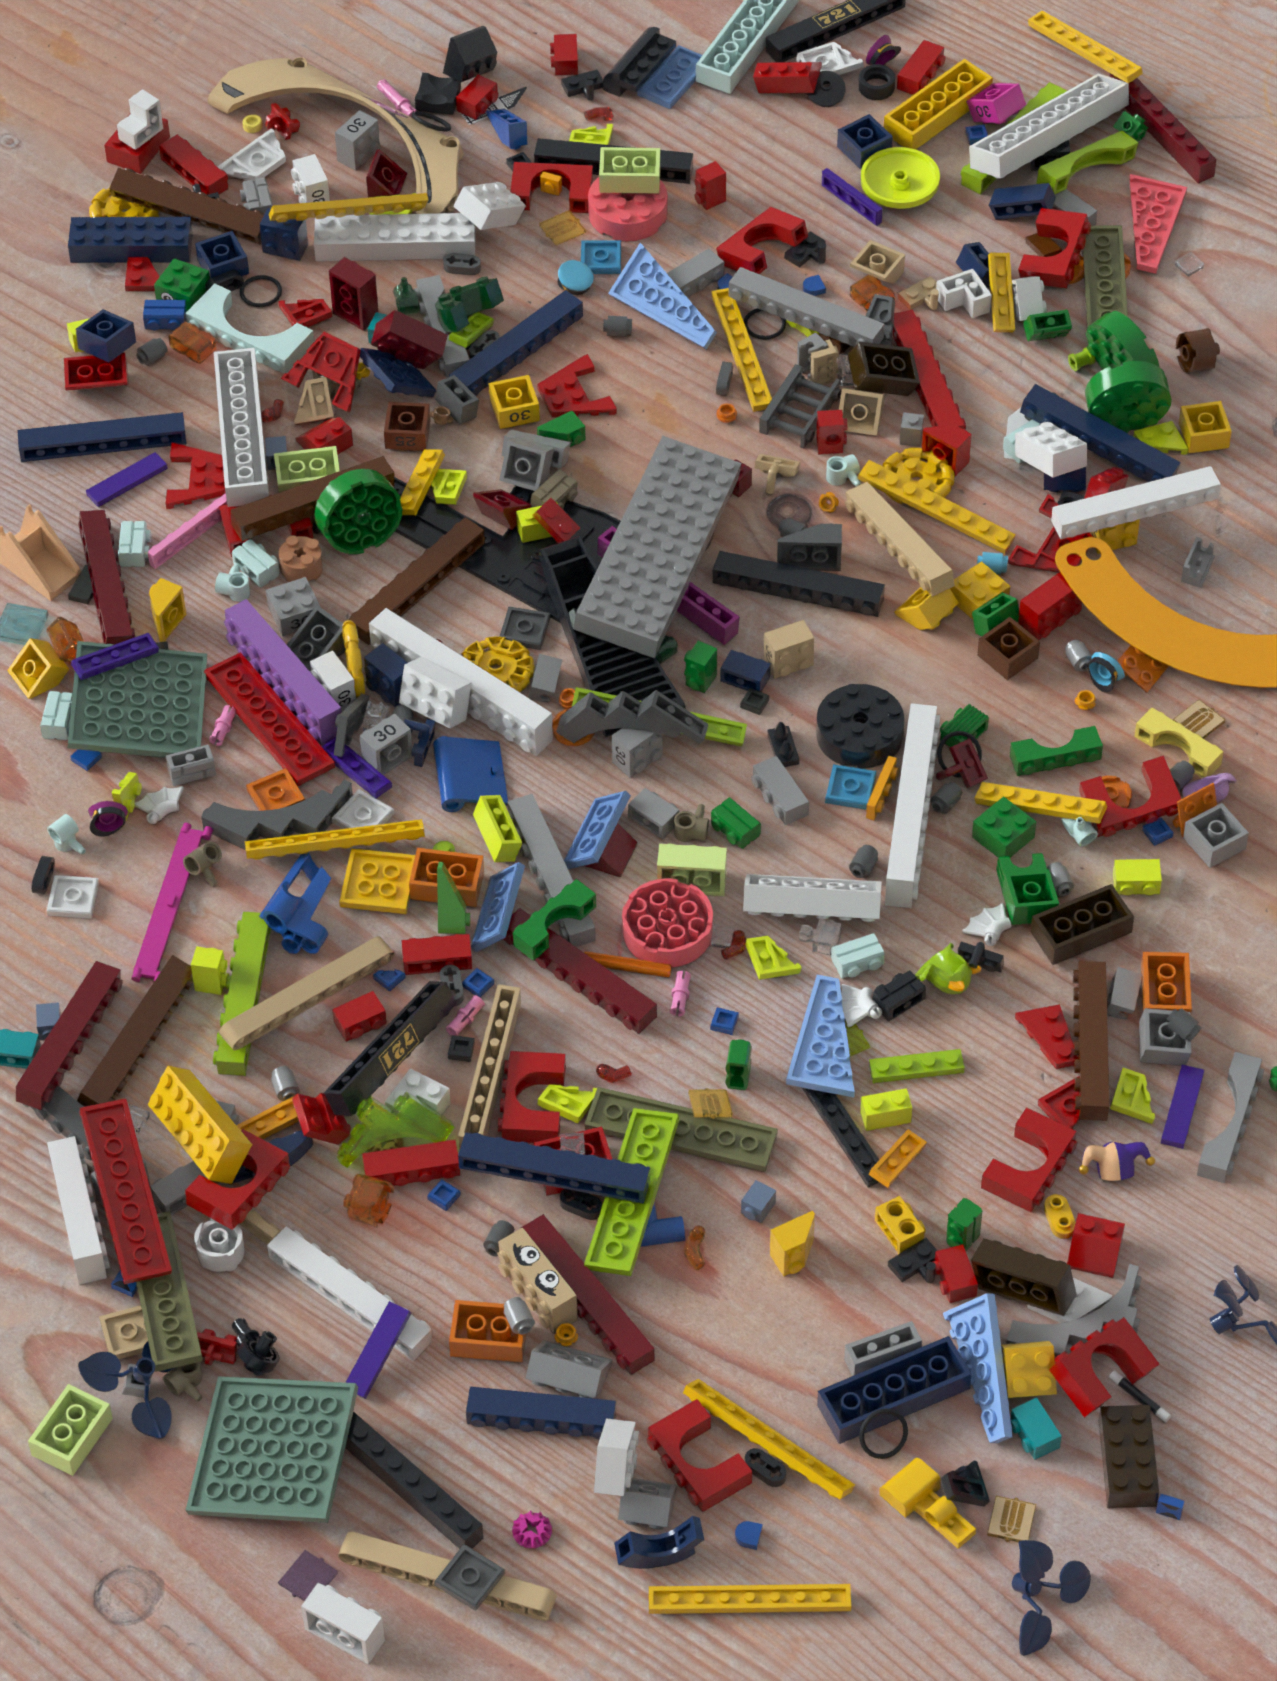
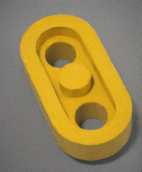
M1059 1194L1048 1196L1045 1200L1044 1212L1052 1233L1060 1239L1072 1237L1076 1222L1067 1199Z

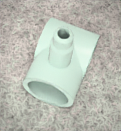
M850 454L845 457L833 456L828 459L826 468V480L828 483L839 486L844 484L847 478H849L855 487L861 485L857 476L860 473V465L855 455Z
M234 563L229 574L220 572L215 583L216 593L229 595L236 602H241L250 596L249 579L245 573L239 572V563Z
M64 814L47 827V831L54 840L56 849L59 851L67 852L74 849L80 854L86 852L82 844L76 840L75 834L79 831V828L69 815Z
M1078 817L1076 820L1061 819L1070 836L1081 847L1090 844L1098 836L1091 822L1084 821L1082 817Z

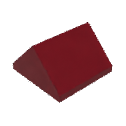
M380 149L376 150L366 176L368 198L399 195L407 176V172Z
M502 489L473 493V498L483 515L511 530L517 525L516 511L528 509L532 506Z
M617 823L599 861L584 866L621 878L637 847V841Z

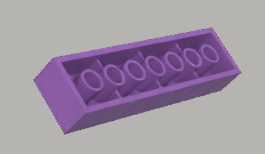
M247 599L226 609L224 624L227 628L226 638L231 646L234 645L238 653L241 652L321 746L335 738L338 728L335 726L337 715L342 713L339 704Z

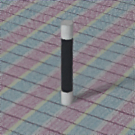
M1114 1370L1109 1375L1113 1382L1142 1405H1150V1411L1166 1423L1171 1418V1414Z

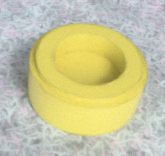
M248 115L243 119V129L248 133H257L263 127L262 119L258 115Z

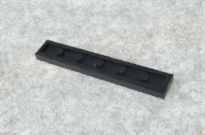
M802 1088L866 1186L871 1187L879 1183L869 1175L871 1168L879 1161V1158L836 1094Z

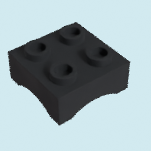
M422 72L419 90L415 96V109L417 111L454 115L456 96L461 91V82L451 77L441 78Z

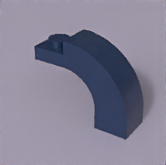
M695 1516L690 1517L675 1529L662 1534L643 1535L630 1531L614 1542L618 1565L629 1568L649 1569L678 1563L696 1554L694 1547L704 1541L701 1520Z

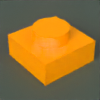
M543 172L540 176L541 191L559 196L562 192V177Z

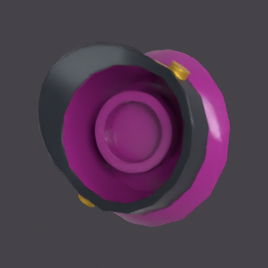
M883 35L868 51L866 64L885 65L901 52V47L893 46L889 35Z
M101 801L90 806L88 809V813L92 818L90 831L99 837L114 834L125 825L128 814L127 808L114 801Z

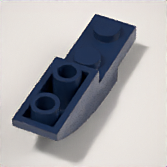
M299 1130L291 1135L275 1138L269 1143L288 1153L291 1167L313 1146V1138L304 1136L303 1131ZM241 1165L232 1184L249 1178L253 1180L255 1174Z

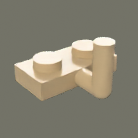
M929 276L899 292L898 299L909 310L923 303L930 309L936 310L939 291L936 289L937 282Z
M759 454L755 460L754 468L768 473L766 493H774L777 473L784 477L795 476L800 468V461Z

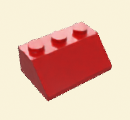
M822 62L757 63L753 79L758 93H814Z
M125 352L110 362L93 355L64 358L66 391L129 384Z

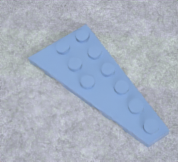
M640 243L608 294L691 342L707 349L717 332Z

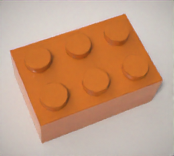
M417 848L409 880L410 899L438 903L437 867L439 862H444L466 906L477 907L485 872L483 855Z
M1143 952L1141 962L1142 1010L1144 1011L1147 1008L1170 1011L1176 1009L1179 1011L1182 1008L1186 1012H1190L1191 1015L1189 953Z
M455 1300L449 1338L450 1357L523 1362L526 1334L513 1333L504 1314V1304Z

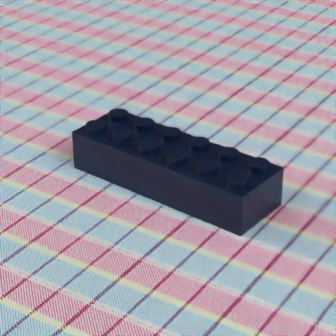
M71 217L68 239L70 263H127L128 257H148L151 263H171L173 259L190 263L193 238L191 217Z
M947 1336L818 1390L817 1406L837 1442L841 1444L859 1436L863 1421L872 1412L887 1408L898 1411L905 1417L969 1390L972 1374L951 1338ZM880 1414L868 1423L865 1433L896 1421L898 1418L892 1414Z

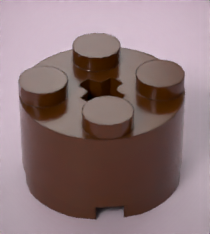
M1209 328L1179 334L1176 339V349L1180 351V356H1177V360L1184 372L1193 373L1215 368L1220 347L1217 342L1215 343Z

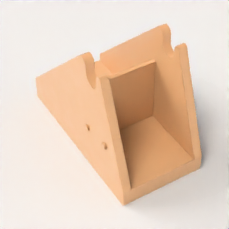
M30 504L26 507L21 530L16 535H13L10 531L5 534L3 527L0 526V563L48 600L52 601L76 582L81 573L79 566L39 510L33 512Z

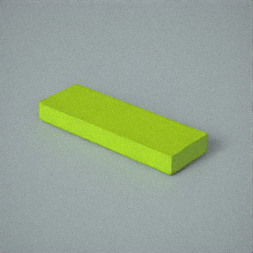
M476 312L468 318L469 325L458 332L450 333L448 340L467 348L493 326L494 319Z

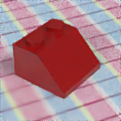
M340 417L328 419L295 438L296 442L304 450L336 446L337 455L353 446L352 428Z
M956 425L926 427L923 429L922 452L926 453L932 450L934 456L939 460L946 459L948 465L952 466L954 477H956L970 462L972 434Z
M1078 1213L1067 1261L1070 1268L1114 1278L1125 1223Z

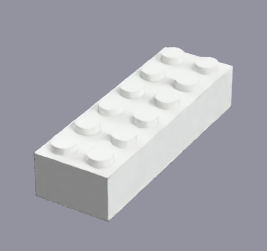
M746 874L743 911H748V914L761 915L762 912L771 913L772 916L793 914L794 917L798 918L816 915V918L828 919L829 916L839 917L840 920H852L853 917L861 918L862 921L872 922L880 917L882 881Z
M75 1136L47 1142L78 1283L80 1285L106 1279L105 1269L110 1268L82 1144L77 1145Z

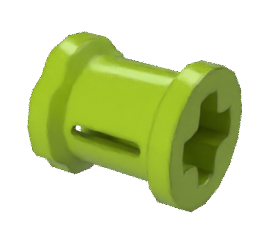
M1086 347L1080 353L1069 354L1068 362L1071 369L1076 372L1080 370V367L1087 364L1093 365L1095 357L1089 353Z

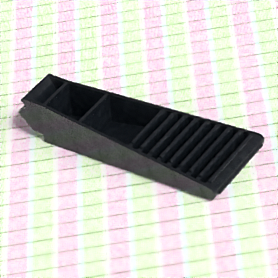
M577 536L540 549L538 555L544 577L548 583V591L585 688L615 696L624 691L639 701H643L657 690L686 709L684 701L656 658L605 640L599 641L573 629L569 612L573 608L578 610L598 569L581 537ZM622 728L602 730L606 738Z

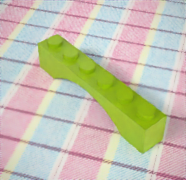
M1119 131L1042 165L1038 170L1036 183H1050L1054 194L1066 190L1070 178L1083 168L1098 164L1121 165L1134 159L1139 142L1124 131Z

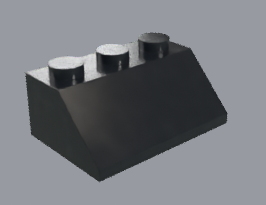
M480 26L450 38L443 74L459 82H464L476 77L478 74L482 75L494 70L497 64L496 57L498 52L485 26Z

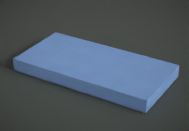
M678 45L637 91V95L671 109L696 81V63L702 55Z
M627 791L594 799L564 859L568 869L599 861L631 797Z
M517 862L490 876L471 944V949L475 952L506 937L525 865Z

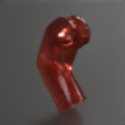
M597 107L584 112L587 121L603 116L605 121H609L614 117L613 110L610 107Z
M276 399L274 400L273 407L264 409L261 412L262 422L278 420L281 417L284 402Z
M742 930L734 931L731 946L721 950L722 957L725 960L742 954L745 951L746 937Z
M602 1063L596 1068L597 1075L609 1083H616L632 1075L628 1065L615 1069Z

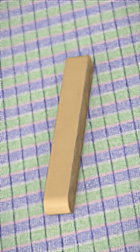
M380 936L374 937L229 1020L220 1028L219 1034L233 1050H238L383 967L393 959L395 953Z
M348 1532L338 1554V1558L346 1564L441 1592L444 1591L436 1587L434 1581L451 1561L356 1532ZM503 1576L482 1604L546 1621L549 1619L557 1595L546 1587Z

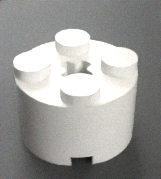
M211 1218L203 1224L202 1222L197 1227L194 1239L201 1266L216 1272L234 1271L245 1253L241 1228L237 1225L231 1230Z

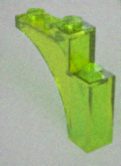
M407 1091L403 1096L400 1095L395 1100L393 1110L370 1095L367 1100L364 1099L359 1104L357 1116L361 1124L355 1125L347 1143L344 1142L337 1152V1159L341 1165L348 1168L367 1149L394 1138L415 1137L432 1142H442L448 1138L455 1126L451 1120Z

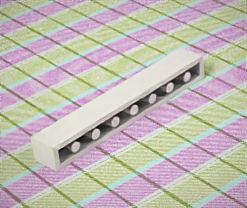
M1209 466L1055 506L1052 509L1051 522L1060 539L1074 537L1118 524L1133 522L1137 519L1152 517L1164 512H1171L1187 506L1190 507L1195 504L1213 501L1219 498L1221 483L1212 467Z
M286 1226L267 1245L268 1255L272 1261L372 1332L388 1302L394 1303L390 1296L379 1293L370 1282H364L358 1278L353 1270L341 1266L335 1257L327 1256L315 1243L310 1244L296 1230L292 1231ZM411 1314L394 1348L414 1361L432 1343L431 1327L425 1321H419Z

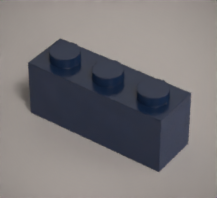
M1050 183L998 188L993 192L989 207L995 220L1039 215L1041 208L1052 209L1056 197Z

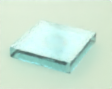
M7 603L0 618V641L25 645L30 638L38 639L48 618V610Z

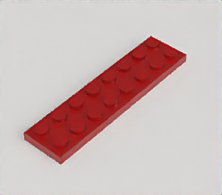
M241 652L204 670L206 679L231 708L232 706L234 707L239 718L282 769L286 768L297 786L335 768V762Z
M127 1099L80 1108L79 1112L124 1284L171 1274L170 1261Z

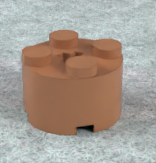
M289 536L286 538V541L279 549L280 570L286 581L291 582L304 577L307 578L308 582L313 579L317 580L323 571L319 542L316 539L303 536Z

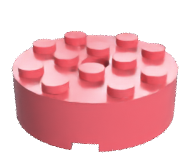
M598 177L592 183L588 192L589 220L600 234L610 235L614 240L637 241L648 238L657 233L658 228L663 223L665 224L667 220V189L660 180L659 194L600 193Z
M664 878L644 883L629 895L628 901L623 906L622 932L624 942L628 950L640 960L670 964L672 968L689 964L699 958L711 943L713 936V909L704 892L693 884L689 886L680 883L678 879Z

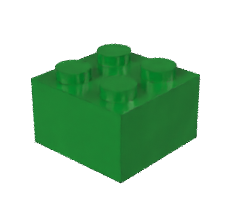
M1003 796L973 821L972 838L996 857L1009 856L1011 858L1035 838L1036 821Z

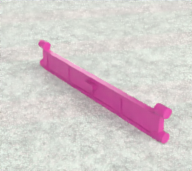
M184 823L181 827L131 979L135 982H139L141 977L154 979L155 981L161 972L158 969L190 873L184 867L183 859L200 846L202 839L210 840L213 828L210 826H206L204 831L191 829L192 825L190 823Z

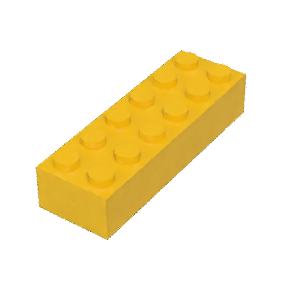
M963 59L884 116V128L893 136V140L901 146L918 149L969 112L967 100L991 85L993 77L971 62Z
M167 1066L154 1093L150 1097L148 1106L208 1180L232 1184L252 1143L191 1070Z

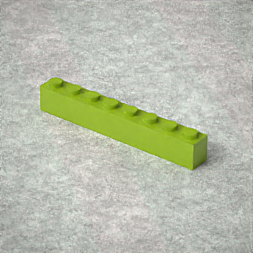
M1049 82L1006 125L1067 92V90ZM970 163L965 165L960 173L962 176L961 185L980 195L997 179L992 175L971 169Z
M243 912L242 920L237 922V934H239V937L234 939L233 950L236 953L235 957H231L230 961L232 976L228 975L227 989H229V992L224 995L223 1007L226 1009L225 1013H221L220 1027L234 1017L254 1007L259 1002L271 928L264 919L259 917L261 913ZM218 1032L217 1046L219 1048L218 1051H214L213 1064L217 1065L218 1074L246 1076L251 1043L238 1050H233Z

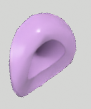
M1231 773L1204 777L1184 786L1182 796L1186 797L1214 783L1216 801L1218 803L1228 795L1229 784L1236 783L1237 780Z

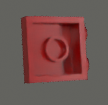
M297 1093L292 1098L304 1136L339 1145L350 1135V1124L347 1123L344 1116L334 1115L324 1093H320L316 1098Z

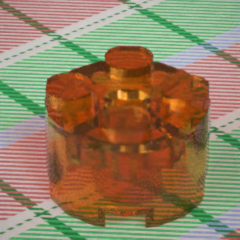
M356 1174L353 1179L351 1192L346 1194L343 1202V1207L347 1208L348 1218L376 1228L378 1223L383 1224L392 1206L391 1203H388L389 1193H394L393 1184L369 1175Z

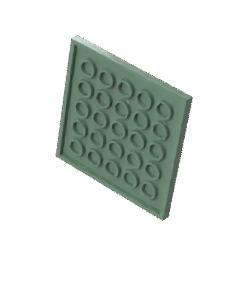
M77 641L76 658L110 647L113 644ZM159 649V652L83 680L75 672L67 748L166 758V755L200 747L206 681L204 670L207 667V654Z
M218 1376L185 1510L188 1515L328 1523L359 1387L357 1384Z

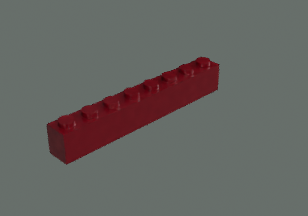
M1110 73L1109 77L1123 81ZM1138 78L1129 83V105L1124 108L1132 116L1137 114L1145 120L1143 124L1148 127L1147 131L1198 184L1214 177L1217 159Z
M105 510L80 511L78 527L103 643L115 645L135 638V630L130 627L132 617L131 612H127L128 598L123 595L125 585L124 581L120 580L121 566L116 563L118 561L117 549H113L114 535L113 533L110 534L111 521L110 518H106Z
M521 908L517 909L510 919L507 934L504 938V941L509 945H514L513 932L515 928L520 924H524L531 916ZM548 928L549 948L535 959L541 968L548 969L558 980L565 981L575 992L583 994L592 1004L600 1006L609 1016L617 1018L626 1028L634 1030L638 1034L657 1018V1004Z
M95 961L17 1083L16 1102L42 1110L46 1102L49 1103L51 1101L54 1089L62 1084L66 1070L69 1071L72 1068L74 1058L82 1052L85 1040L91 1038L95 1024L101 1022L105 1008L111 1006L114 994L121 990L123 984L121 969Z
M543 1214L524 1225L523 1229L576 1294L577 1315L580 1318H584L588 1322L590 1331L601 1338L606 1351L612 1352L615 1355L620 1368L626 1369L630 1375H633L655 1361V1348L589 1268L584 1266V1262Z

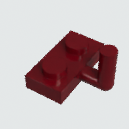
M971 739L950 747L949 750L956 764L936 773V779L940 781L960 772L966 788L988 779Z

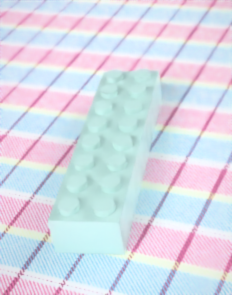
M744 0L696 63V82L731 94L765 48L766 37L776 33L799 0Z

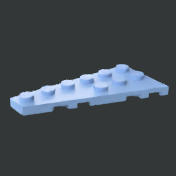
M823 975L816 976L787 1074L786 1084L854 1098L855 1090L844 1022L840 981L838 978Z
M987 1293L948 1310L943 1315L945 1320L950 1322L952 1327L949 1331L951 1338L956 1339L959 1347L958 1352L972 1374L971 1385H973L975 1391L973 1398L975 1404H979L982 1414L980 1418L990 1443H999L1012 1438V1425L995 1294Z

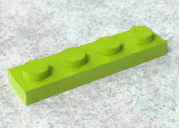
M961 1049L869 1059L872 1083L964 1073L965 1069Z

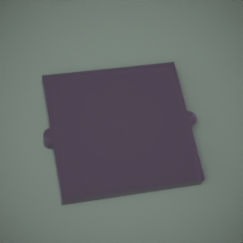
M304 1550L278 1581V1584L291 1592L293 1597H299L305 1601L317 1583L324 1586L329 1585L338 1574V1571L326 1564L323 1558L319 1559Z

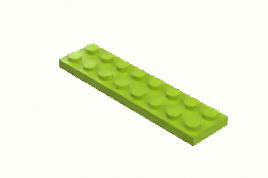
M633 1108L617 1160L650 1167V1184L644 1204L605 1196L584 1266L588 1267L590 1271L632 1276L680 1120L678 1114Z

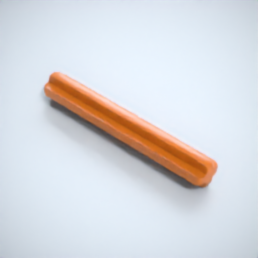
M588 951L584 952L605 968L661 977H670L672 967L670 964Z

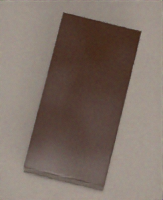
M1037 233L1025 237L1026 244L1039 256L1050 257L1062 252V249L1049 237H1041Z

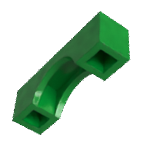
M1096 726L1074 730L1070 742L1058 748L1041 746L1032 738L1011 742L1010 759L1017 776L1030 775L1036 772L1051 771L1056 768L1101 760L1103 744Z
M577 879L571 884H567L556 897L550 898L543 908L535 911L530 916V919L515 928L513 932L514 947L534 961L549 948V934L547 930L550 925L564 918L582 920L597 907L596 893Z

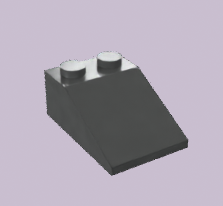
M818 524L779 538L777 562L817 571H841L842 524Z
M316 605L287 646L305 667L311 671V660L331 651L337 657L345 652L346 648L344 647L342 633L343 623Z

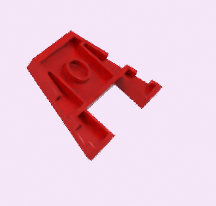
M323 332L306 350L307 353L300 360H297L293 364L294 367L288 373H285L281 379L299 388L308 369L341 384L331 404L350 413L361 349L329 333Z
M588 354L537 384L538 391L552 418L559 417L570 411H573L577 417L578 414L590 413L591 416H599V413L609 412V415L617 414V408L610 396L589 401L577 378L595 372L594 365Z
M171 443V462H191L189 489L167 490L166 509H172L174 505L184 503V505L192 504L193 500L204 498L205 501L221 497L226 493L221 454Z
M1050 494L1046 496L1041 504L1039 513L1052 518V509L1055 506H1059V504ZM1053 526L1037 554L1016 545L1008 558V564L1060 572L1055 562V555L1058 549L1065 544L1094 536L1088 532L1060 539ZM1077 554L1067 556V562L1071 566H1079L1082 562L1081 557Z

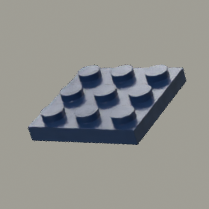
M361 348L360 358L363 360V364L374 372V376L384 383L385 388L389 392L403 393L405 395L412 394L420 397H434L437 390L413 364L405 360H399L387 352Z

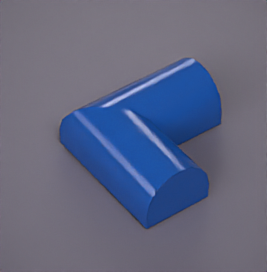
M654 1201L640 1247L685 1241L683 1217L658 1219Z

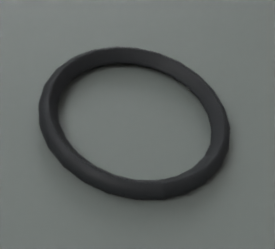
M416 111L412 114V117L417 122L426 127L443 132L451 130V125L435 115ZM418 116H423L435 120L444 125L445 127L431 124L419 118Z
M267 275L253 276L243 282L240 287L242 300L254 307L272 305L279 300L282 294V286L278 280ZM267 279L277 285L278 293L269 302L254 303L245 297L244 289L248 283L254 280Z
M756 308L750 311L744 318L748 334L757 339H773L782 334L786 328V319L780 317L782 327L778 332L767 336L758 335L749 329L748 319L753 314L764 310Z
M955 731L947 734L938 745L937 758L943 770L947 769L942 760V748L945 742L954 736H965L971 739L976 746L980 761L982 759V750L978 740L973 735L964 731ZM957 773V774H955V775H953V776H954V777H961V774H960V773Z
M884 1408L872 1412L863 1421L860 1428L859 1441L865 1453L873 1458L885 1459L894 1456L903 1448L907 1440V1422L903 1415L893 1409ZM880 1414H892L902 1423L903 1435L900 1443L888 1453L878 1454L872 1452L864 1440V1433L868 1423Z

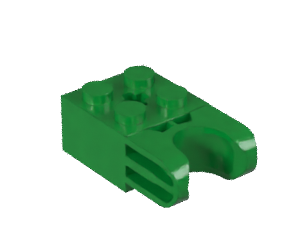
M1042 853L1032 854V862L1029 867L1025 868L1015 866L1009 856L998 857L996 866L997 876L1012 925L1032 923V916L1059 905L1051 874L1047 870Z

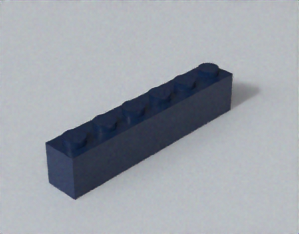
M472 1386L469 1389L466 1407L467 1424L475 1427L491 1426L501 1430L511 1428L520 1429L524 1432L541 1431L551 1435L561 1433L569 1434L573 1437L591 1436L596 1439H600L606 1419H616V1401Z

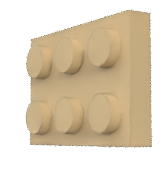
M141 1305L99 1316L108 1352L114 1354L118 1359L142 1353L148 1337Z

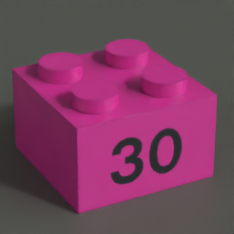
M992 83L967 100L973 121L982 122L983 124H1002L1007 121L1006 118L1019 113L1020 109L1026 105L1020 85L1016 83Z

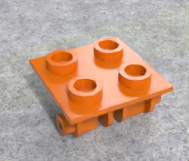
M1131 645L1117 660L1125 676L1128 675L1146 693L1169 667Z
M1214 783L1177 801L1179 815L1175 816L1172 822L1176 828L1180 827L1182 837H1184L1186 821L1217 806Z

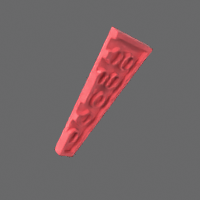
M1130 174L1129 184L1137 270L1156 274L1186 196L1187 187Z

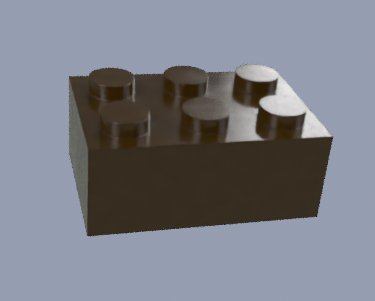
M858 342L848 353L855 390L909 396L920 384L912 348Z

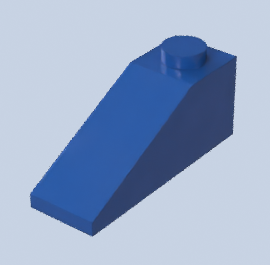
M505 108L486 111L491 124L503 144L510 149H519L523 145H528L527 122Z

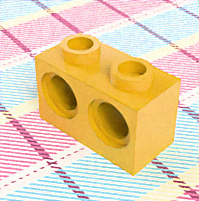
M901 1196L875 1207V1221L898 1254L924 1239V1233L926 1232L924 1224L921 1220L915 1218L911 1205L908 1202L905 1203Z

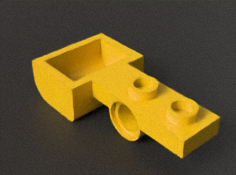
M915 1458L879 1488V1495L905 1518L913 1511L917 1512L959 1549L976 1534V1528L957 1513V1508L951 1500H947L946 1496L940 1498L936 1494L941 1488L939 1474L923 1460Z

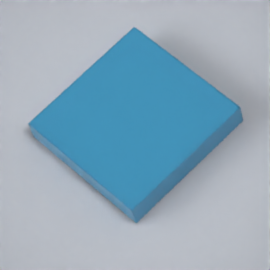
M581 240V262L586 264L593 274H621V240Z
M833 764L825 803L866 810L867 803L874 789L877 771Z

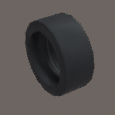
M873 64L861 70L859 74V91L864 97L872 100H883L893 94L895 90V73L892 69L881 64ZM882 79L887 83L881 86H874L867 83V81Z

